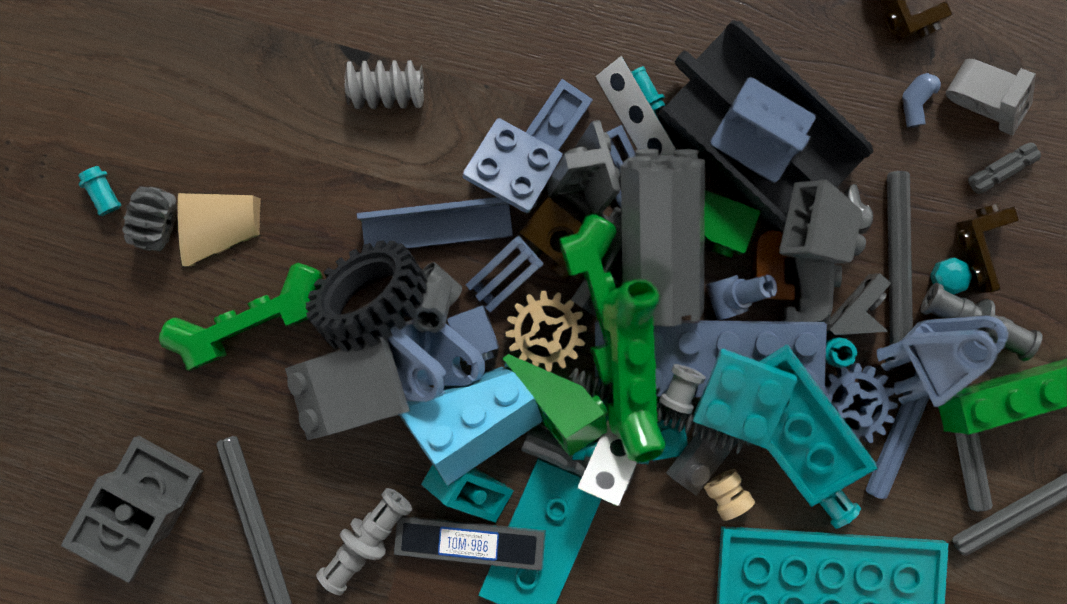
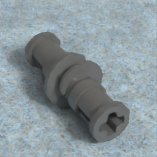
M935 283L928 290L921 304V313L925 315L932 313L942 319L974 316L996 317L1004 323L1009 334L1008 341L1003 348L1017 354V358L1023 362L1032 359L1042 342V333L1036 329L1029 331L1014 324L1012 320L1004 316L995 315V304L988 298L974 304L971 300L960 298L945 291L942 284ZM982 327L977 329L988 333V336L991 337L995 344L997 343L998 335L993 328Z

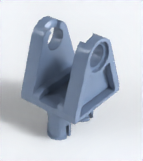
M992 316L923 320L918 322L900 342L877 349V357L879 361L886 359V362L881 364L885 371L912 361L918 375L894 383L895 394L903 393L904 395L898 398L901 404L905 405L929 395L934 407L943 405L991 367L998 353L1001 352L1007 343L1009 334L1004 323ZM982 327L993 328L998 335L997 343L995 344L991 337L988 336V333L977 329Z
M413 320L405 322L407 325L401 330L396 326L390 329L393 336L387 340L407 401L428 402L444 395V385L466 386L483 377L485 364L480 352L446 323L445 327L437 333L420 332L412 325ZM460 357L464 358L468 365L471 364L470 375L463 372L460 366Z

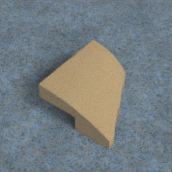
M178 193V234L182 266H194L196 262L213 254H220L241 241L246 242L259 236L261 198L253 195Z

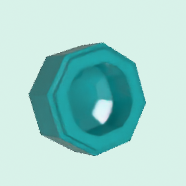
M954 257L937 262L930 277L933 285L935 283L942 284L945 291L957 294L967 290L972 274L968 263Z

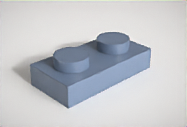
M561 79L526 133L559 151L591 105L593 99Z

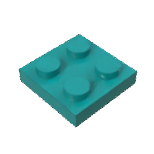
M721 348L694 412L693 422L767 449L797 382L796 375Z

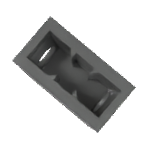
M827 180L795 183L779 253L822 264L850 263L853 257L861 254L866 246L865 237L859 234L862 219L861 209Z

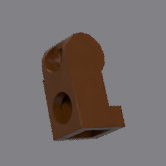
M776 230L761 233L754 239L751 247L750 279L765 275H771L777 284V293L775 296L763 300H794L795 285L784 284V262L787 256L779 253L783 233Z

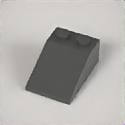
M384 337L378 338V345L371 348L365 342L363 350L355 351L351 347L349 352L339 350L285 368L288 377V388L294 396L299 412V423L305 431L307 440L331 435L410 411L388 340H385Z

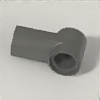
M432 262L422 269L427 277L428 282L425 284L428 288L427 293L422 294L425 299L423 304L414 306L417 313L413 317L412 325L420 332L437 333L445 327L449 307L461 294L462 286L439 265Z

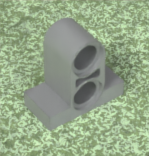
M965 59L945 94L955 104L999 122V130L1014 135L1032 105L1036 74L1021 68L1018 74L1014 75L975 59Z

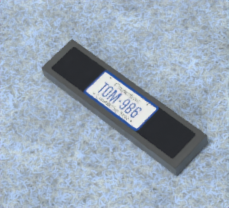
M402 516L396 526L394 555L542 570L546 530Z

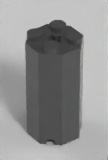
M640 149L635 151V157L627 158L620 165L623 284L633 279L651 282L657 288L660 294V301L653 313V325L656 326L681 325L682 317L691 315V322L700 320L704 311L705 160L697 158V150L681 149L675 150L674 155H659L656 149Z

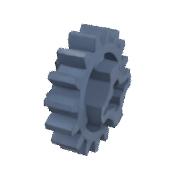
M852 363L849 371L846 367H836V376L826 372L825 380L828 383L825 386L824 394L842 418L848 417L850 424L854 426V428L850 429L858 440L861 436L865 442L872 443V432L885 435L886 431L882 426L883 422L894 423L895 421L892 416L888 415V410L898 408L897 403L891 402L888 399L889 396L895 393L894 388L883 386L888 377L882 374L874 377V367L866 366L862 371L859 363ZM855 379L864 380L872 389L862 390L859 383L855 382ZM838 389L834 401H832L833 394L835 390ZM853 397L861 399L859 403L855 404L856 411L848 409L849 405L854 403ZM876 406H877L876 412H875V414H874V416H873V418H872L871 416H872V414H873V412H874V410H875V408H876Z

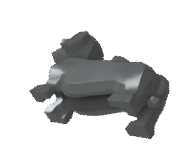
M852 184L845 190L844 195L861 209L862 219L859 234L862 235L871 228L873 212L870 206L861 202L857 184ZM794 258L793 263L801 297L798 301L797 311L795 307H784L783 321L825 322L828 326L833 309L834 287H841L842 266L835 265V263L822 264Z

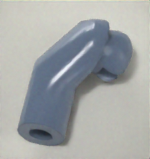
M929 73L921 74L903 92L902 101L907 128L926 124L923 104L933 93L937 94L940 90L941 82L937 76Z

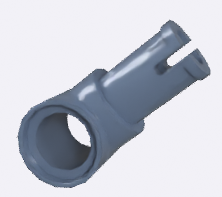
M734 275L705 285L717 321L749 311L748 307L753 302L773 297L777 293V284L771 275L750 280L739 279L738 275Z

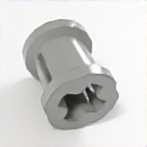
M674 364L671 370L674 373L667 393L661 395L660 402L673 410L690 414L694 408L691 403L698 385L703 384L706 377L692 368Z

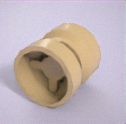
M736 469L727 470L715 476L704 485L708 496L717 502V511L723 521L740 516L755 504L750 492L743 490L741 486L742 479Z

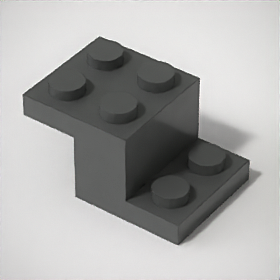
M141 436L134 437L117 469L97 478L61 546L130 583L136 578L153 545L169 536L204 471Z

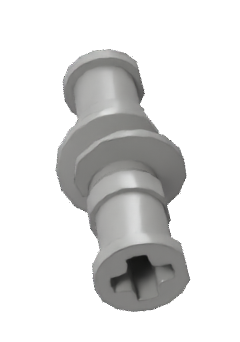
M390 488L385 489L382 493L383 499L372 512L366 515L363 521L357 518L351 521L350 525L354 532L347 529L341 531L340 536L345 544H342L338 549L336 556L328 566L320 568L316 574L317 579L326 590L335 595H342L346 591L347 582L356 572L361 570L366 563V559L380 560L385 555L386 549L382 540H385L390 535L392 528L403 515H409L412 511L411 504L400 493Z

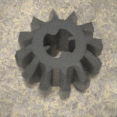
M140 186L131 195L129 205H126L125 224L122 229L126 243L134 245L136 248L148 251H161L169 242L171 232H173L177 211L176 199L174 195L162 189Z

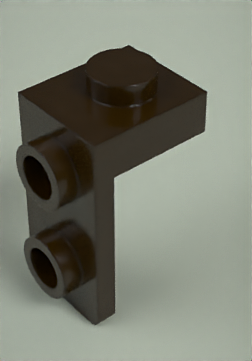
M881 0L886 12L885 22L887 28L896 35L898 42L915 34H919L920 39L928 37L942 30L943 28L940 23L953 15L947 1L911 15L905 0Z
M998 203L976 209L977 217L957 222L959 228L957 240L960 248L966 252L970 263L971 283L974 287L978 288L980 293L1000 290V284L983 232L1019 221L1015 206L1000 209Z

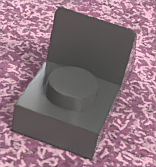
M880 273L868 274L831 316L826 334L845 335L888 332L866 311L868 309L873 311L884 301L887 296L884 291L891 283Z

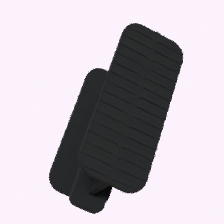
M732 20L726 29L697 59L685 50L676 58L675 65L690 81L660 110L657 116L664 130L678 141L680 146H683L685 149L697 150V158L705 160V169L711 172L712 176L718 179L724 187H727L742 204L744 203L746 206L760 210L758 219L762 220L767 227L776 231H783L785 229L795 183L827 180L837 188L874 151L870 141L861 132H858L855 126L850 124L843 115H840L833 106L828 104L825 98H822L796 71L794 72L787 63L783 62L781 57L753 34L750 28L736 20ZM748 78H754L815 115V120L806 134L810 137L803 150L792 157L780 179L775 183L770 182L710 145V140Z

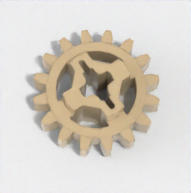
M541 291L540 300L535 301L529 294L527 295L529 305L526 307L518 303L515 305L516 310L520 314L518 317H508L507 320L514 324L515 328L514 330L507 331L506 336L515 337L516 342L509 349L510 351L520 349L522 354L519 359L526 361L529 358L532 360V364L537 367L539 363H545L546 370L551 372L553 362H558L562 368H565L564 358L567 355L577 359L578 355L573 348L575 345H585V342L578 338V333L587 331V327L577 324L576 320L580 319L583 313L582 311L571 312L570 309L574 304L573 301L569 300L562 304L560 303L561 293L557 292L553 300H550L547 297L546 291ZM541 306L558 308L565 315L558 318L547 316ZM530 312L534 321L531 331L521 336L522 322ZM545 320L548 325H556L563 322L552 333L554 339L551 341H547L545 337H537L530 340V337L536 335V332L540 330L538 323ZM571 327L569 343L562 349L559 343L562 331ZM535 344L546 347L551 356L537 355L528 348Z

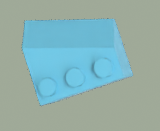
M504 367L484 372L480 380L466 386L444 385V395L428 402L407 401L410 411L399 414L447 486L543 421L533 395L513 371Z

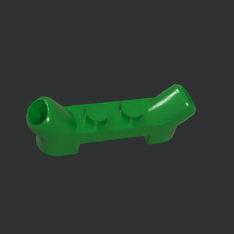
M592 214L586 216L578 233L561 237L559 242L568 275L584 272L605 343L590 349L600 381L605 386L613 383L611 332L604 329L603 306L607 295L616 287L611 273H604L601 261L611 245L617 230L613 223Z
M295 263L291 265L278 297L271 300L269 295L259 297L247 303L249 310L236 315L235 310L223 313L213 319L215 325L208 328H203L177 317L167 320L159 334L160 345L162 348L180 354L187 371L205 366L227 356L221 342L279 316L282 317L285 326H294L308 320L306 315L308 312L306 303L310 301L308 295L310 291L317 290L314 284L318 279H323V275L320 270L301 263Z
M639 279L627 281L620 288L611 291L607 295L603 306L604 329L611 332L614 403L608 404L609 426L613 434L622 440L628 459L636 463L658 458L666 447L657 424L653 313L660 301V294L651 282Z

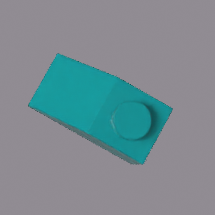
M432 464L421 484L445 506L495 523L514 491L475 467L447 486Z

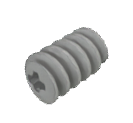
M378 60L375 71H370L367 61H362L360 71L355 72L352 61H347L345 69L347 103L350 104L352 100L356 109H362L365 100H367L369 107L376 109L380 99H382L385 108L391 109L396 98L401 108H407L409 100L412 98L414 106L421 108L424 102L423 67L421 65L420 70L415 71L412 60H407L405 70L400 71L397 61L393 60L390 70L385 71L382 61Z

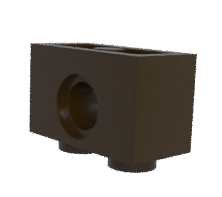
M548 197L520 231V235L525 238L524 242L538 258L542 253L554 262L550 268L567 282L571 277L578 281L584 274L582 272L568 275L562 253L554 251L550 246V239L554 234L559 232L565 233L568 236L576 234L582 224Z

